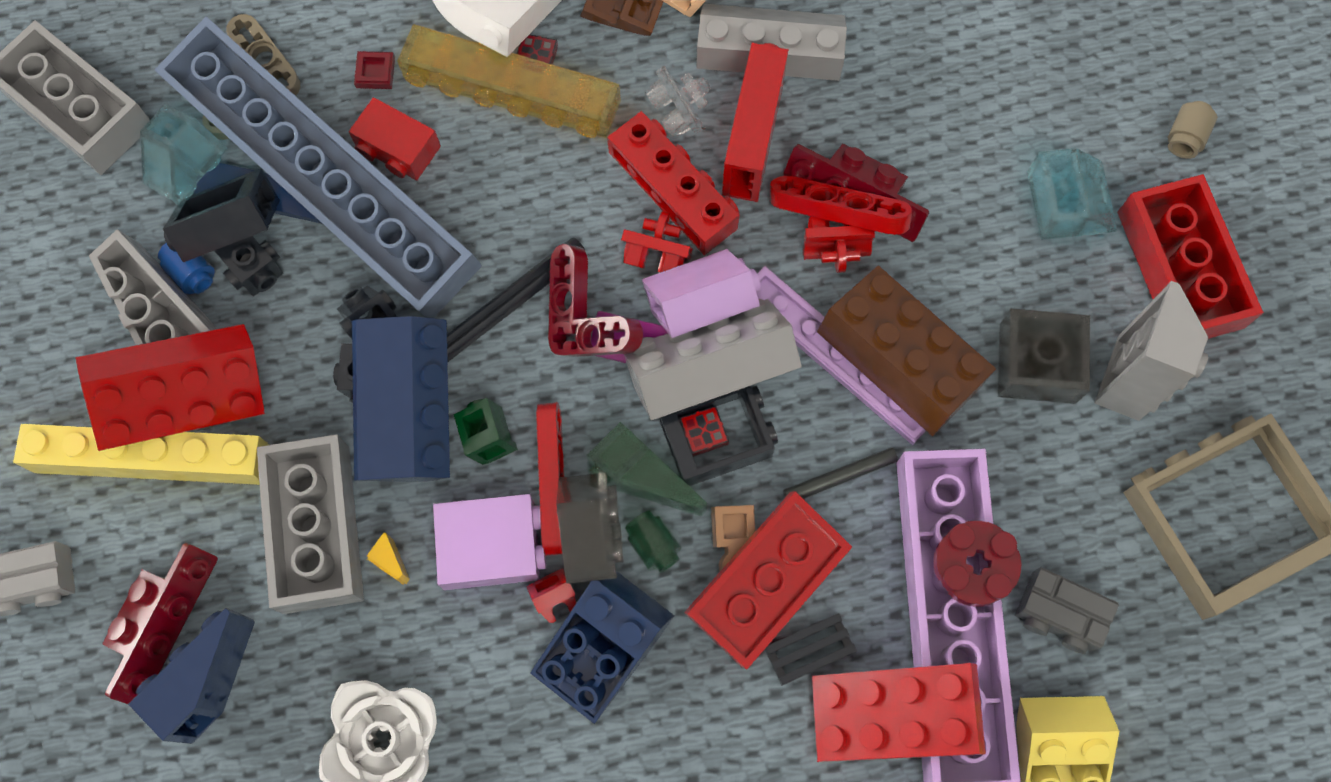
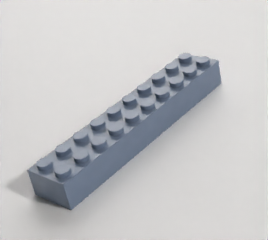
M205 17L154 69L426 318H434L482 267L481 263L469 250L208 17Z

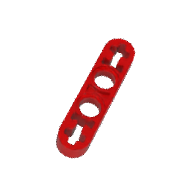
M780 176L773 179L770 184V202L779 209L892 235L905 233L911 226L912 208L907 202L795 176Z
M558 402L543 403L537 405L536 418L541 540L546 556L567 553V522L560 405Z

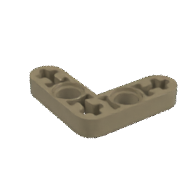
M247 14L233 17L227 24V35L253 59H256L262 52L268 51L273 53L271 61L261 66L277 80L283 77L289 84L286 88L296 96L300 90L301 82L294 69L256 19ZM245 27L246 30H249L255 40L250 45L245 37L240 34L239 30ZM203 116V125L213 138L218 140L229 139Z

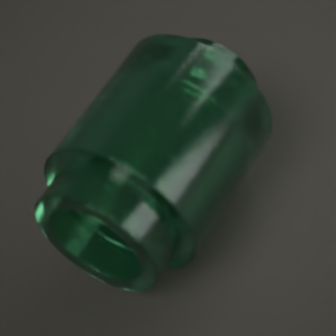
M648 510L626 525L625 530L629 535L627 540L649 571L657 568L662 573L679 561L680 558L677 553L682 547L660 516L655 517L652 511Z

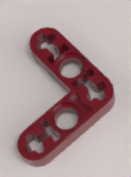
M567 244L557 246L550 260L548 340L551 351L556 355L571 357L630 354L635 352L643 340V328L640 322L634 318L622 316L587 318V254L583 248ZM570 291L572 302L570 308L566 310L565 296ZM597 327L599 331V339L597 344L593 347L591 343V333L593 329ZM614 332H625V337L614 339ZM571 334L576 335V341H566V338Z

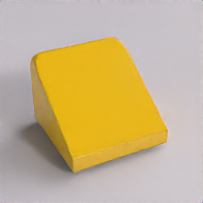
M384 532L367 554V560L401 584H407L410 578L395 542Z

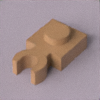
M754 505L711 507L713 547H724L725 554L719 561V571L724 568L754 534Z

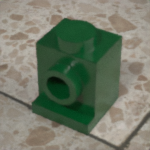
M488 398L474 400L465 409L453 414L465 456L485 465L518 450L516 443L511 439L502 407Z

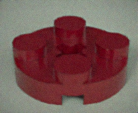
M967 521L954 526L938 543L933 562L935 575L948 591V594L957 602L973 607L988 606L1007 597L1019 581L1022 566L1015 537L1003 531L997 525L986 521ZM976 553L982 554L983 560L988 562V568H983L980 575L973 573V566L966 562L967 557L972 558Z

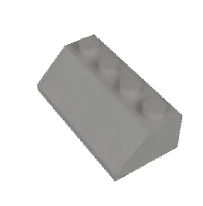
M703 3L699 23L696 69L745 73L751 43H771L780 48L789 49L785 76L840 81L845 58L847 30L845 15Z
M1171 281L1119 334L1095 399V404L1139 421L1149 412L1154 413L1163 401L1168 402L1175 391L1178 389L1183 390L1190 379L1193 377L1198 378L1202 374L1208 361V354L1203 353L1208 336L1180 284Z

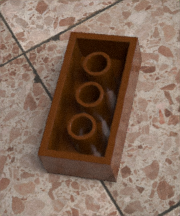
M879 265L828 310L817 330L820 336L931 436H934L975 395L996 370L991 363Z

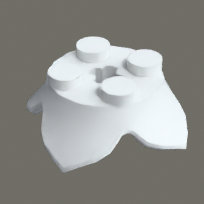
M366 680L341 684L331 704V719L335 727V733L324 745L320 754V780L323 782H422L428 771V750L437 726L436 709L432 698L415 688L389 691L378 683ZM378 730L386 733L390 732L391 739L388 740L390 745L387 749L382 747L375 748L373 744L374 741L378 740L375 735Z

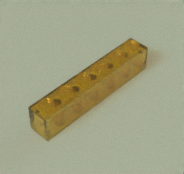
M415 24L412 25L397 60L403 77L413 86L420 88L425 87V85L438 88L447 96L454 98L459 97V95L469 97L477 104L487 108H491L493 105L503 107L511 114L521 118L530 115L540 118L545 124L554 128H560L563 125L576 129L579 134L588 138H595L596 136L607 138L621 102L620 85L514 53L506 57L483 44Z

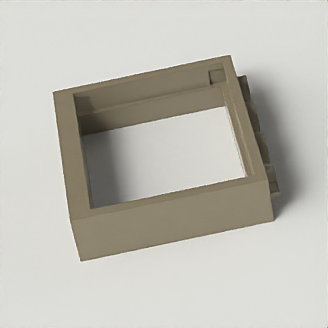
M1272 414L1257 421L1254 420L1252 415L1242 419L1231 426L1234 433L1225 438L1222 437L1220 432L1213 434L1198 443L1201 448L1200 451L1189 455L1185 449L1166 459L1164 462L1167 468L1158 473L1152 467L1132 477L1131 481L1134 485L1123 492L1202 620L1219 615L1331 554V503ZM1253 438L1318 539L1213 595L1149 492Z

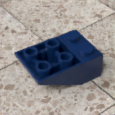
M608 567L592 579L530 674L595 724L658 641L675 615L612 567Z
M225 608L222 612L217 611L203 622L201 626L202 632L191 643L186 642L179 646L170 655V663L159 674H154L141 683L136 690L138 695L128 705L162 741L193 744L224 712L255 622L250 617Z

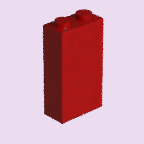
M751 43L724 162L722 196L753 202L759 201L784 85L789 49L780 48L771 43Z

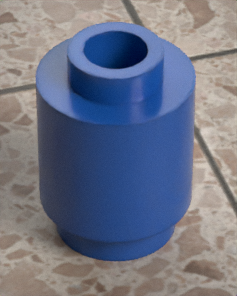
M167 243L159 250L158 259L160 260L161 268L185 294L202 293L211 286L215 270L202 255L183 262L178 253L173 252Z

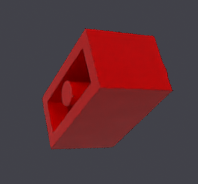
M374 97L348 131L355 144L354 149L368 161H374L376 158L385 163V167L397 177L404 178L407 175L416 181L441 147L434 129Z

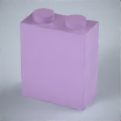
M728 249L642 279L651 312L671 338L760 306L757 292L761 291V284L754 269H749L742 258L738 259Z
M531 494L433 504L437 583L443 590L540 580L539 569H546L547 565L544 548H542V545H537L536 530L541 529L540 505L534 506Z

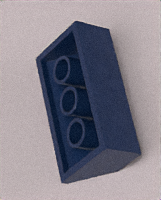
M415 316L353 320L354 481L428 482L450 478L447 320Z

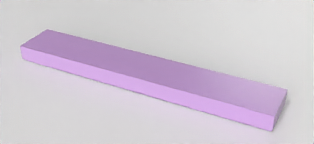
M764 266L757 273L761 284V291L757 292L758 299H768L792 325L796 345L910 444L914 445L926 430L817 333L825 317Z

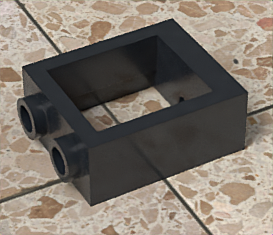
M257 169L181 199L163 228L165 241L173 252L178 253L183 262L189 261L268 230L280 200L263 169Z
M748 386L658 418L684 488L773 457L774 445L778 443V438L772 422L768 421L765 423L760 409L764 408V402L757 386ZM739 399L758 447L697 468L679 418Z

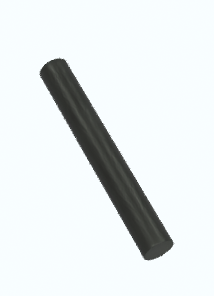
M891 447L784 489L783 493L786 497L790 492L796 491L805 499L896 463L898 457L894 448Z

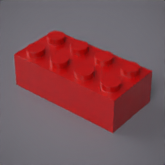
M1204 174L1130 194L1117 213L1152 299L1171 281L1180 284L1208 339L1245 329L1264 313Z
M244 324L75 357L98 451L265 414L254 347Z

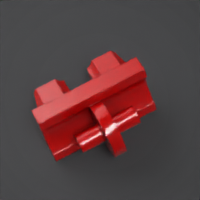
M664 211L661 212L658 221L648 218L644 219L642 229L655 232L654 237L624 229L621 238L622 241L626 242L623 262L625 264L645 268L649 249L662 252L657 271L659 273L683 265L685 259L690 260L693 248L664 240L666 235L679 238L682 227L669 224L670 213Z
M810 216L808 228H805L804 260L821 259L822 263L835 262L836 272L845 273L847 262L860 261V257L871 256L875 231L842 224L843 226L830 227L829 220Z

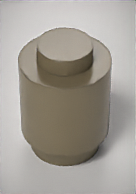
M1194 101L1181 106L1168 135V149L1171 153L1181 158L1191 159L1204 150L1218 118L1216 112L1208 103Z

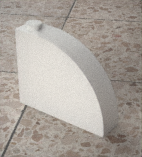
M562 0L432 1L443 17L460 32L508 57Z

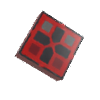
M716 406L679 418L693 457L729 445V439Z

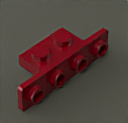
M843 143L831 159L797 144L792 150L783 173L784 176H795L907 202L912 208L911 226L907 232L897 235L911 242L916 240L929 215L928 209L898 195L905 185L908 176L900 173L894 166L883 164L865 155L862 150L856 147H849Z
M184 543L165 579L143 569L141 570L136 581L130 586L128 596L117 617L111 622L108 634L102 645L124 656L105 692L107 697L129 704L138 695L136 690L141 683L148 677L160 673L218 561L217 556L191 544Z

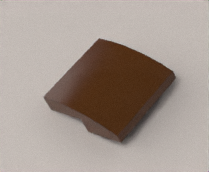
M586 0L580 17L639 35L651 36L664 1Z

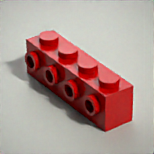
M640 111L607 137L609 153L662 211L670 213L672 222L676 226L682 227L681 231L705 256L738 229L739 209L730 197H723L715 189L712 178L704 170L698 171L690 163V157L681 145H673L666 137L667 134L663 126L656 119L650 120Z

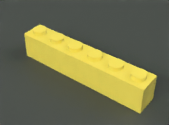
M21 424L13 463L33 473L260 485L257 447L269 444L260 436L182 432L98 451L92 427Z

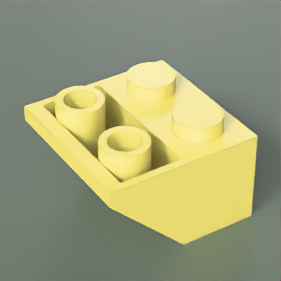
M1104 696L1020 698L1016 734L1021 782L1111 781L1120 731Z

